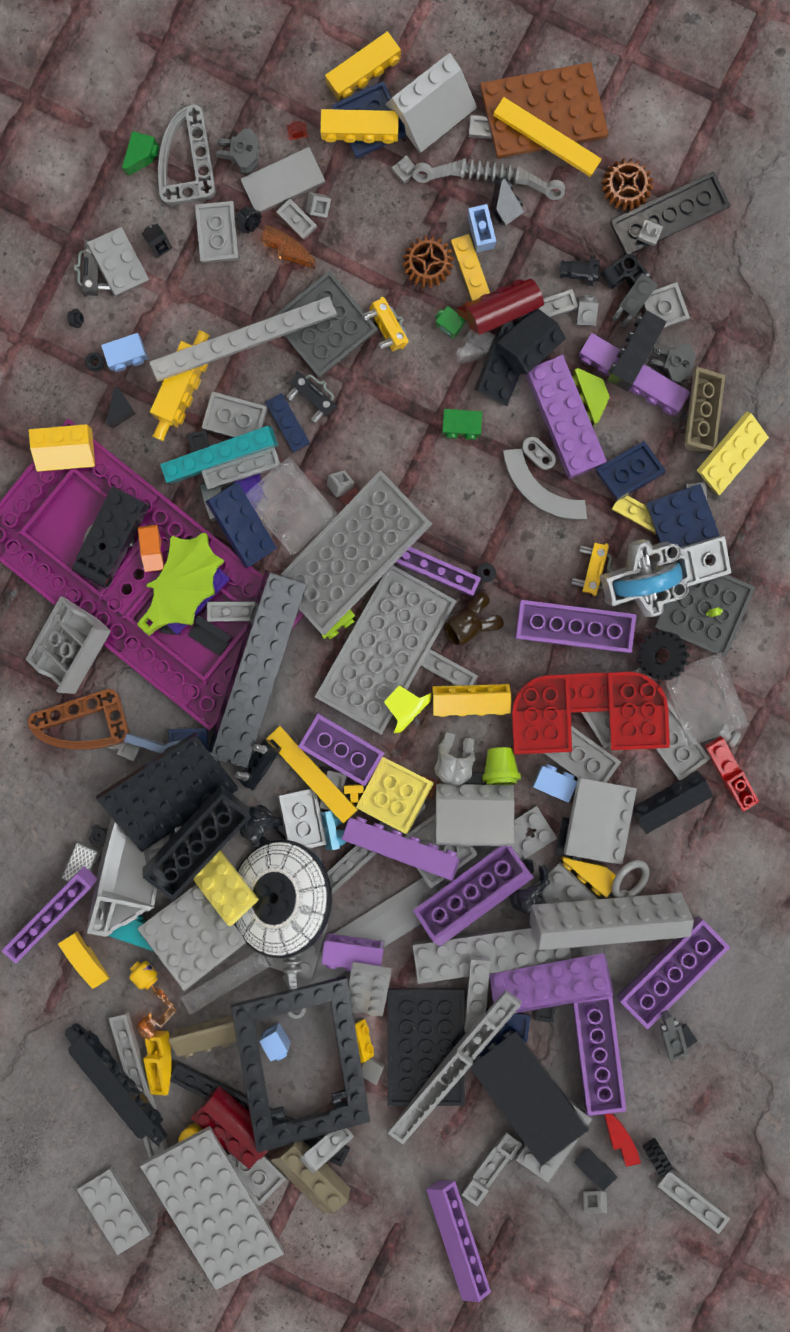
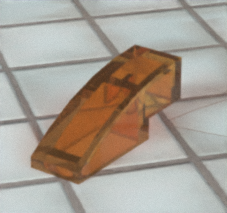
M268 225L265 226L261 239L264 246L277 249L280 259L312 269L316 268L315 259L299 242L276 228Z

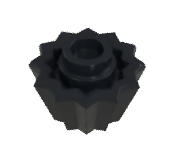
M245 206L241 208L236 215V221L242 233L249 234L254 232L262 222L260 211Z

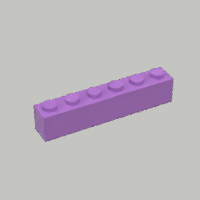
M591 333L578 358H580L583 364L587 366L592 365L597 368L596 371L601 375L610 376L611 374L608 371L613 362L617 364L619 358L616 356L620 349ZM645 364L629 389L631 393L637 396L640 394L645 397L649 404H657L668 415H676L691 393Z
M412 547L395 562V564L471 597L474 595L481 579L476 575Z
M358 816L355 819L349 818L342 840L453 881L460 862V858L456 857L457 853L447 849L445 852L439 851V846L428 843L427 846L420 844V839L412 836L409 839L402 837L403 833L393 829L390 833L384 830L385 826L377 823L371 826L366 824V819Z
M83 866L8 942L2 952L16 964L75 905L98 878Z
M439 1180L426 1190L461 1298L464 1301L480 1302L491 1293L456 1182Z

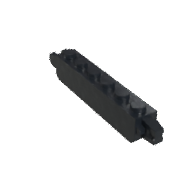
M78 1023L67 1028L65 1036L72 1044L69 1047L71 1057L135 1136L141 1139L147 1136L156 1145H159L168 1136L160 1124L163 1118L159 1111L154 1109L149 1103L146 1095L142 1094L136 1087L135 1082L127 1076L123 1067L114 1060L110 1051L101 1044L97 1035L92 1033L91 1030L86 1032Z

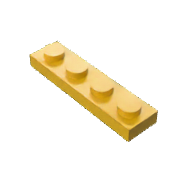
M466 234L452 239L451 245L471 300L474 301L484 294H489L490 291L470 235Z

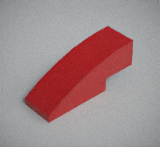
M614 1113L604 1114L611 1145L614 1150H621L625 1166L641 1164L636 1147L622 1122Z

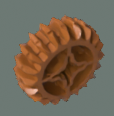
M623 158L621 163L616 160L613 164L614 166L610 165L607 169L608 171L604 172V179L601 181V184L604 186L601 191L606 193L604 199L610 198L609 205L616 204L615 210L621 206L622 212L625 211L626 207H628L629 211H632L634 207L638 208L641 204L644 205L647 202L646 198H650L651 193L649 191L653 189V185H651L653 178L649 177L650 171H644L646 164L640 167L639 160L633 163V159L630 158L627 163ZM613 178L616 180V184L619 186L617 192L613 187ZM637 179L641 182L642 191L638 190L639 187L636 185ZM623 195H628V196H630L631 198H626V197H622V196H623Z
M425 235L423 241L419 237L416 238L417 244L411 241V248H406L405 252L407 254L403 255L405 262L402 263V266L406 268L404 270L405 275L410 274L408 279L409 281L415 279L414 284L416 286L419 282H422V288H425V283L429 284V288H432L434 282L436 286H440L439 280L446 282L445 276L451 275L450 270L454 266L451 263L454 261V257L450 256L452 250L447 249V243L441 245V238L437 242L434 241L435 236H431V240H427ZM427 249L425 254L415 256L419 251ZM433 250L442 256L443 261H440V258L433 255ZM430 255V265L426 269V259ZM413 263H416L417 266L423 269V274L414 268ZM441 268L438 273L429 275L431 270Z

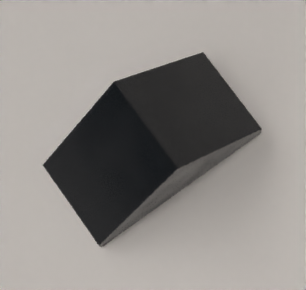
M114 387L106 425L110 428H115L136 414L118 387Z

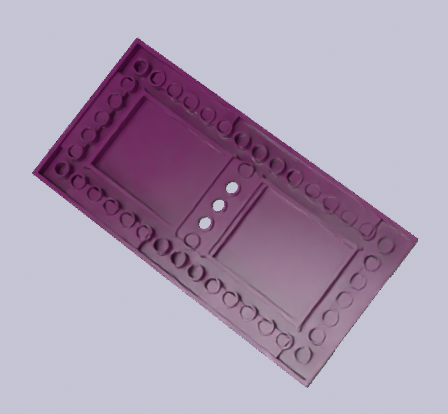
M67 419L62 426H74L76 424ZM93 439L95 467L37 472L33 460L0 501V561L52 604L56 605L60 596L99 619L111 631L103 645L211 731L217 723L249 621L210 622L233 637L222 655L216 654L189 636V633L196 624L195 622L193 625H187L182 630L181 635L161 633V628H159L152 635L148 636L137 623L147 613L152 604L154 589L148 588L147 584L155 581L162 570L145 572L141 558L138 530L134 536V545L129 546L109 588L104 589L73 572V564L77 560L76 557L84 543L87 529L94 523L111 487L114 486L150 505L140 527L158 525L164 565L168 559L170 538L172 536L191 540L198 537L201 533L208 535L211 550L216 556L224 560V563L219 568L231 579L210 602H255L264 576L251 566L245 568L238 555L96 440ZM138 569L144 571V577L141 580H137L134 576L135 571ZM125 584L132 586V592L129 595H125L122 592ZM207 605L198 613L199 616L206 620ZM299 609L292 630L304 617V614ZM149 619L147 624L151 626L153 622Z

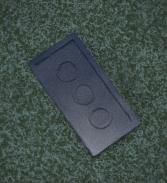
M238 482L205 501L245 568L250 567L277 549Z

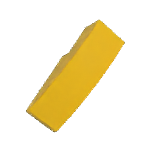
M78 931L58 943L67 959L92 989L110 978L91 947H87Z
M153 1030L144 1037L148 1055L143 1060L150 1094L166 1096L169 1093L171 1079L169 1031Z

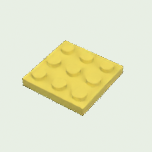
M382 757L356 808L408 834L434 783Z

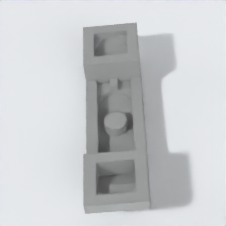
M506 1132L482 1160L464 1188L462 1196L478 1206L488 1193V1188L509 1159L512 1160L523 1144Z

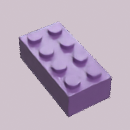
M320 713L317 714L298 746L363 786L367 784L385 753Z

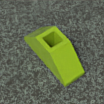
M577 368L573 371L572 378L579 390V395L593 427L599 422L610 396L603 379Z

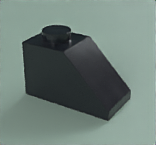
M158 223L149 225L141 233L156 258L173 249Z

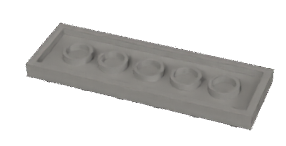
M638 667L636 670L633 671V672H637V673L646 675V674L644 673L645 670H641L640 667ZM667 700L670 748H658L655 750L676 779L680 781L711 758Z

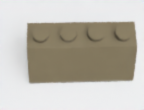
M694 367L684 443L685 450L707 453L713 452L716 448L725 375Z
M228 1015L175 1029L169 1038L170 1044L177 1056L184 1055V1058L191 1057L198 1051L203 1053L212 1051L214 1047L220 1045L221 1048L231 1046L232 1042L237 1041L233 1017Z
M304 1141L284 1145L270 1158V1161L323 1214L334 1213L348 1201L351 1188L326 1163L312 1174L300 1160L311 1149Z

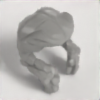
M446 732L444 739L438 745V760L435 765V774L446 784L460 785L467 782L472 776V766L476 759L473 752L474 739L465 738L462 753L464 758H455L448 754L453 745L455 735Z

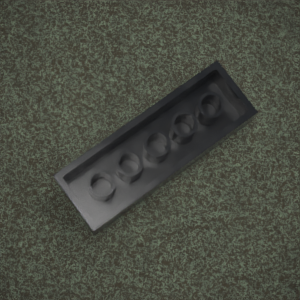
M220 785L143 867V879L171 900H174L252 817L250 808Z

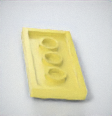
M745 412L697 469V472L717 495H721L769 438L752 413Z
M221 850L193 879L225 923L230 927L259 900Z

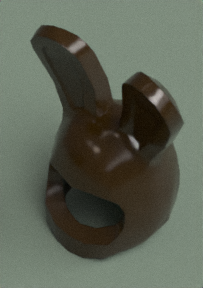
M480 592L473 598L468 608L457 611L447 617L444 622V631L446 638L451 643L462 646L481 632L496 631L503 628L504 622L499 615H493L482 620L478 618L477 614L490 602L488 595Z

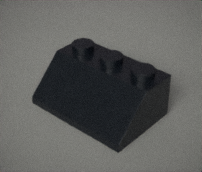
M537 308L524 316L495 343L514 374H528L557 348L566 337L558 323Z

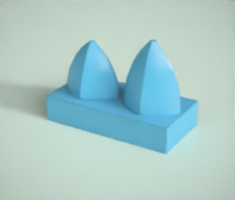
M321 811L327 842L325 845L326 850L340 849L339 846L346 843V841L342 840L345 830H336V827L342 822L332 811Z

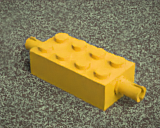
M198 330L193 345L181 341L176 352L207 341L209 335ZM208 364L164 379L150 410V413L159 420L152 437L164 441L170 426L178 428L179 424L182 425L186 416L184 412L192 404V394L194 389H198L201 382L199 378L201 373L206 371Z

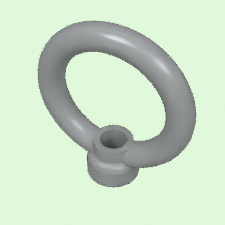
M634 860L624 865L613 880V896L621 898L633 897L639 894L649 878L648 865L641 860ZM640 868L642 874L637 885L630 891H620V884L624 876L631 870Z

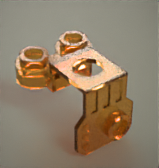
M154 986L151 987L153 992L170 1008L159 1020L149 1013L148 1016L143 1017L136 1026V1029L139 1030L138 1034L143 1039L148 1040L156 1033L155 1026L158 1025L161 1028L177 1011L175 1005L167 999L168 995L163 990H158Z

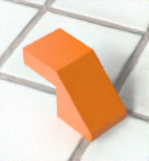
M158 525L138 527L140 552L145 572L163 570L165 565L161 553V537Z

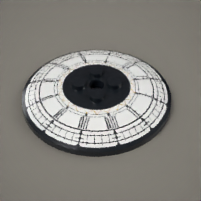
M273 840L263 843L260 847L252 850L241 862L237 872L259 900L234 923L235 927L242 934L246 944L259 954L271 958H288L299 955L309 949L319 939L330 917L332 889L327 870L312 850L295 841ZM275 893L278 895L276 904L272 900Z

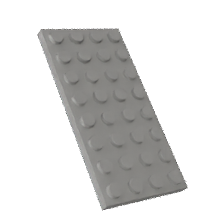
M380 470L281 575L303 581L306 584L299 610L322 635H325L432 525V522Z
M392 565L380 580L315 698L382 735L393 716L384 701L398 686L406 690L408 689L457 601Z
M210 1126L141 1162V1169L215 1290L284 1254L283 1247Z

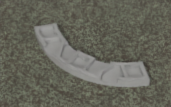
M523 449L503 450L505 465L512 481L519 492L531 504L548 514L564 519H587L585 500L562 498L549 492L536 481L526 465Z

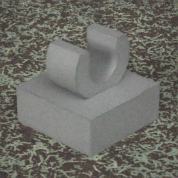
M406 155L392 167V171L405 184L413 178L415 165Z
M645 219L637 240L655 247L663 226Z

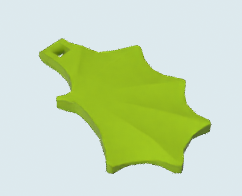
M201 533L198 537L191 540L179 539L175 536L170 538L167 562L159 577L147 584L148 588L154 589L152 604L147 613L137 623L148 636L169 623L193 625L197 607L204 599L215 594L213 576L218 567L224 563V560L213 553L206 533ZM149 619L153 622L151 626L147 624Z

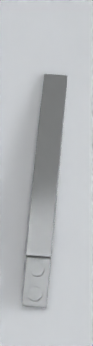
M507 990L502 993L484 1015L482 1014L411 1100L388 1130L390 1136L401 1144L406 1142L472 1066L473 1060L521 1006V1000Z

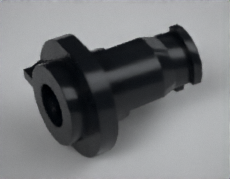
M590 255L589 261L562 260L560 264V278L588 280V286L590 287L594 286V282L599 281L600 260H596V255Z

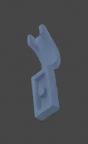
M128 733L124 742L162 754L169 747L176 745L182 740L179 739L163 744Z

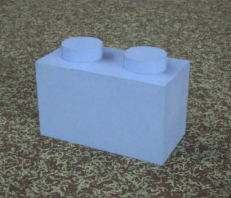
M488 205L468 208L467 217L476 253L495 249L496 238Z
M138 333L101 345L108 367L112 371L115 370V372L123 371L126 369V366L132 364L134 366L144 363V360L148 359L142 339Z
M546 764L545 767L540 765L532 787L569 803L577 785V781L574 780L575 776L565 771L562 775L556 772V767Z
M280 1023L263 1031L259 1040L271 1062L275 1059L279 1061L287 1056L291 1042Z

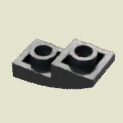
M590 1148L574 1162L603 1191L618 1178L605 1162L602 1163Z

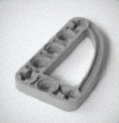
M190 105L181 109L170 121L162 139L158 162V183L160 197L163 203L168 206L209 200L216 194L204 114L198 105ZM194 111H196L198 114V124L194 123V119L192 117ZM187 120L196 181L168 185L167 166L171 143L178 128ZM197 129L203 131V135L200 138L193 137V132ZM199 148L206 150V154L202 157L196 155V150ZM207 167L209 172L207 175L202 176L199 174V169ZM203 181H207L208 187L210 189L209 193L205 194V192L202 191L205 189ZM186 188L193 190L191 197L183 196V191ZM176 190H179V194H180V197H181V198H179V199H178V196L176 195V194H177V191H176ZM167 192H171L172 194L170 200H168L167 197H164L167 196Z

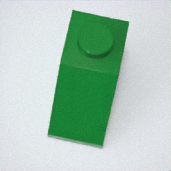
M132 131L122 166L125 175L130 176L153 163L154 156L157 157L159 152V145L155 137Z

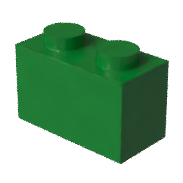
M444 409L442 435H446L448 439H457V436L465 437L466 440L480 438L482 411Z

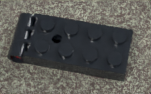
M112 486L76 557L77 560L73 564L72 571L104 589L109 588L150 505Z

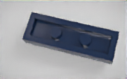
M282 393L265 402L293 453L310 444Z

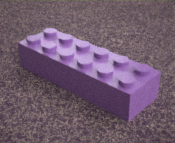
M561 355L541 363L528 374H525L568 480L607 462L564 356Z
M520 600L514 639L632 653L636 614Z
M500 846L414 909L413 912L432 941L441 946L534 877L512 846Z
M697 916L694 919L690 937L675 938L617 998L648 1030L661 1017V1012L668 1010L730 946L702 918Z
M604 953L489 974L494 1003L505 990L522 1001L521 1006L515 1013L614 996L607 958Z
M612 996L572 1003L585 1111L588 1116L625 1112L626 1103Z

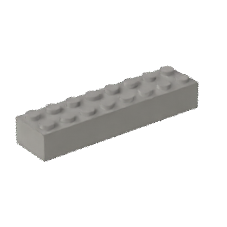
M681 892L537 904L531 907L529 922L538 950L690 937L694 919Z
M530 924L458 934L441 946L435 944L432 939L412 941L418 984L469 977L470 957H490L489 973L510 971L571 959L570 948L538 950Z

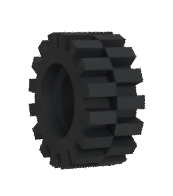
M656 1138L642 1145L660 1177L674 1170Z

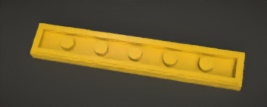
M503 97L493 113L494 117L589 177L592 176L601 161L600 157Z
M281 726L266 738L267 740L273 739L281 747L279 754L342 823H345L358 811Z

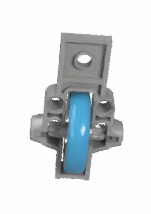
M722 535L681 548L669 542L651 545L648 539H641L629 543L625 568L599 576L602 581L605 603L614 606L635 599L644 617H654L663 613L664 604L684 598L688 593V586L730 574L731 568L725 536ZM671 548V553L667 556V551ZM711 554L712 562L707 565L705 559ZM676 585H678V590L674 592Z

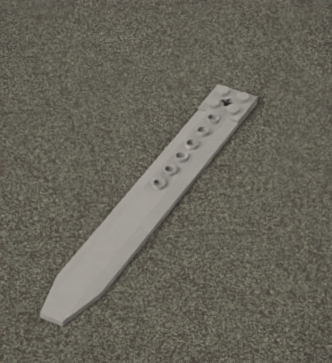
M537 806L514 819V846L512 847L521 860L526 859L557 839ZM528 827L531 829L535 828L536 831L533 837L526 836ZM473 846L478 856L458 869L453 881L500 846ZM422 877L333 934L384 941L385 947L420 925L421 922L413 910L452 881L445 879L431 889ZM323 943L313 980L298 976L299 987L334 979L347 970H345V967L338 966L337 969H330L322 964ZM285 973L282 978L290 989L288 973Z

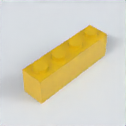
M387 31L325 75L326 84L338 101L350 97L356 89L365 87L373 77L377 78L382 75L386 68L395 66L401 59V49Z
M321 109V139L327 142L344 140L347 143L364 141L365 143L383 141V143L391 144L394 141L398 142L399 116L395 111Z
M510 685L433 686V714L439 717H446L448 715L484 716L486 714H511Z

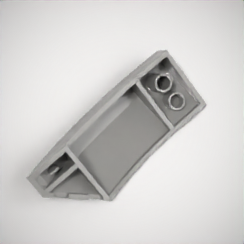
M112 817L97 873L98 880L95 882L86 931L88 934L104 937L113 933L112 931L120 926H125L135 920L143 912L153 909L157 888L143 879V867L146 865L144 852L137 848ZM170 834L144 851L163 847L169 840ZM156 853L149 854V859L151 860Z

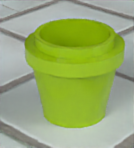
M513 748L488 749L482 781L486 782V785L517 784V781L521 780V773L517 769Z

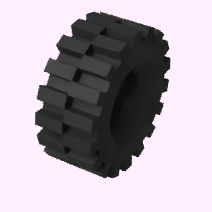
M658 631V633H650L651 636L644 638L645 643H640L639 646L642 649L637 652V654L641 655V658H637L638 662L642 663L640 665L641 670H645L644 673L654 679L672 680L673 677H679V673H683L686 670L684 666L689 664V661H686L687 657H690V653L686 651L689 649L688 645L684 644V639L679 638V635L671 632ZM661 648H666L670 654L668 661L665 663H660L656 658L657 651Z

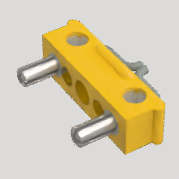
M381 297L371 304L369 311L362 314L364 320L373 317L386 339L378 344L380 349L388 346L392 352L400 348L404 349L409 341L406 337V331L402 326L404 320L402 317H398L393 308L388 305L386 299Z
M594 543L593 548L580 546L581 549H579L582 553L591 554L586 579L573 578L571 584L584 587L583 593L591 594L593 597H596L598 590L603 588V586H600L601 579L599 575L603 573L607 556L609 557L607 570L609 572L613 571L610 569L612 557L608 554L609 546L607 543L605 545Z

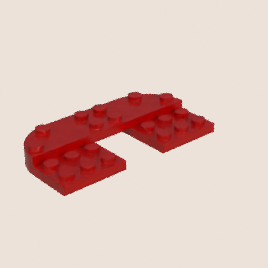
M637 672L555 674L536 677L519 690L513 702L514 754L572 752L571 713L609 711L611 750L670 748L667 698L655 681Z

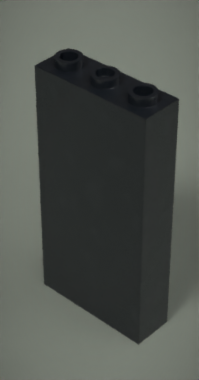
M509 1030L502 1036L504 1040L498 1044L496 1041L486 1048L488 1052L484 1055L479 1053L473 1060L470 1069L542 1166L589 1131V1127L518 1030L514 1032Z

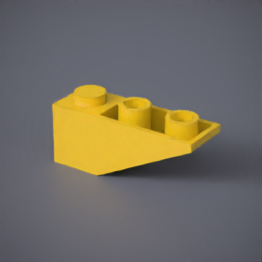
M565 856L560 857L564 861L562 863L563 866L570 872L572 869L578 873L576 877L584 884L589 882L593 886L591 890L599 897L603 894L607 898L612 892V883L616 875L606 866L584 860H572L570 857Z

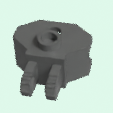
M244 128L236 137H231V139L218 138L217 144L219 146L230 148V151L217 150L216 156L218 158L229 159L232 163H236L243 174H250L258 166L260 145L252 129Z
M683 343L676 349H670L669 351L656 347L653 348V354L665 359L664 362L649 359V365L660 368L661 372L665 373L666 378L679 385L690 376L696 358L691 345Z

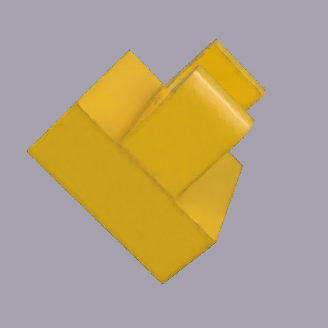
M361 784L344 785V794H350L351 803H358V793H364V786Z

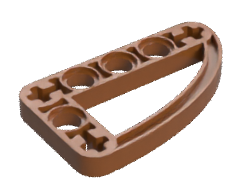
M113 689L99 691L35 712L28 718V726L38 739L63 749L92 750L111 747L124 743L126 734L130 733L120 696ZM108 694L115 696L112 698L111 703L108 700L101 702L99 698L101 696L102 699H107L109 697ZM96 699V707L89 709L87 706L88 701ZM72 705L79 707V711L75 715H71L69 712ZM104 710L111 737L91 741H65L50 737L42 730ZM54 711H59L61 715L57 721L51 719V714ZM114 711L120 712V718L117 721L111 720V713ZM36 718L41 720L47 718L49 723L47 724V721L44 720L39 722V726H37L33 722L36 721ZM113 725H119L120 730L125 732V734L122 735V738L116 736V734L119 733L118 727H113Z

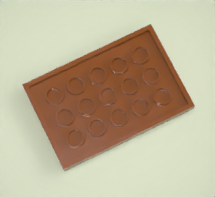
M591 62L480 83L482 99L497 159L546 150L493 116L503 97L576 143L603 139L609 135Z

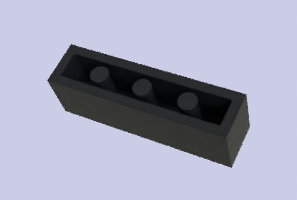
M646 310L643 316H638L634 323L636 329L628 334L625 340L628 344L626 347L622 346L616 357L619 360L617 364L615 362L612 363L608 371L611 375L607 381L628 392L667 322L666 320Z
M697 770L633 807V814L645 834H648L712 798L713 795L707 781Z

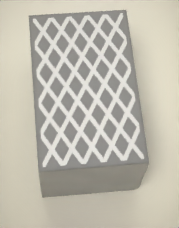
M83 841L77 842L61 879L69 881L83 866L92 873L102 850Z

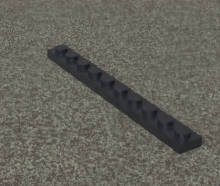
M179 1061L177 1062L171 1074V1082L205 1099L220 1085L249 1111L245 1094ZM284 1114L286 1122L295 1120ZM324 1134L303 1141L310 1148H312L326 1135ZM345 1145L328 1161L341 1167L350 1147Z

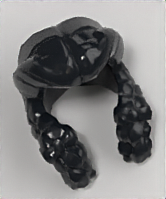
M263 805L250 808L252 817L240 829V834L254 848H258L261 844L270 841L262 835L271 827H274L277 833L286 840L281 818L272 815L269 809Z
M524 859L525 866L533 874V860ZM539 865V884L527 890L518 889L509 895L513 908L530 915L532 905L545 904L543 897L539 895L550 884L548 869L545 865Z

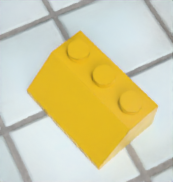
M87 424L29 429L30 449L37 472L95 467L92 428Z

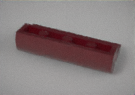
M530 278L526 281L518 279L505 287L497 288L492 293L484 294L474 301L466 302L463 306L458 307L457 311L460 317L468 321L469 329L481 335L544 306V300L538 285L533 279Z
M220 1085L210 1094L205 1103L191 1118L202 1129L210 1126L221 1145L248 1169L259 1159L261 1160L269 1151L257 1153L249 1111Z

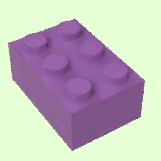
M327 933L324 942L322 964L330 969H337V966L345 967L347 971H351L352 962L381 966L384 941Z

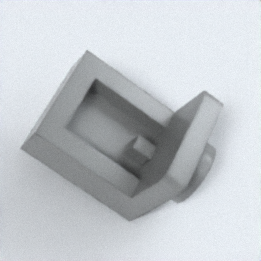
M586 294L583 297H578L577 325L596 326L599 303L593 295Z

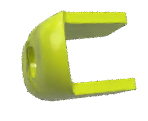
M398 686L384 703L398 721L394 730L395 734L404 731L414 718L430 703L432 693L418 698L401 686Z

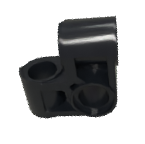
M633 254L623 256L600 273L611 290L623 280H626L629 287L632 288L642 273L651 278L649 272ZM624 261H630L632 268H626Z

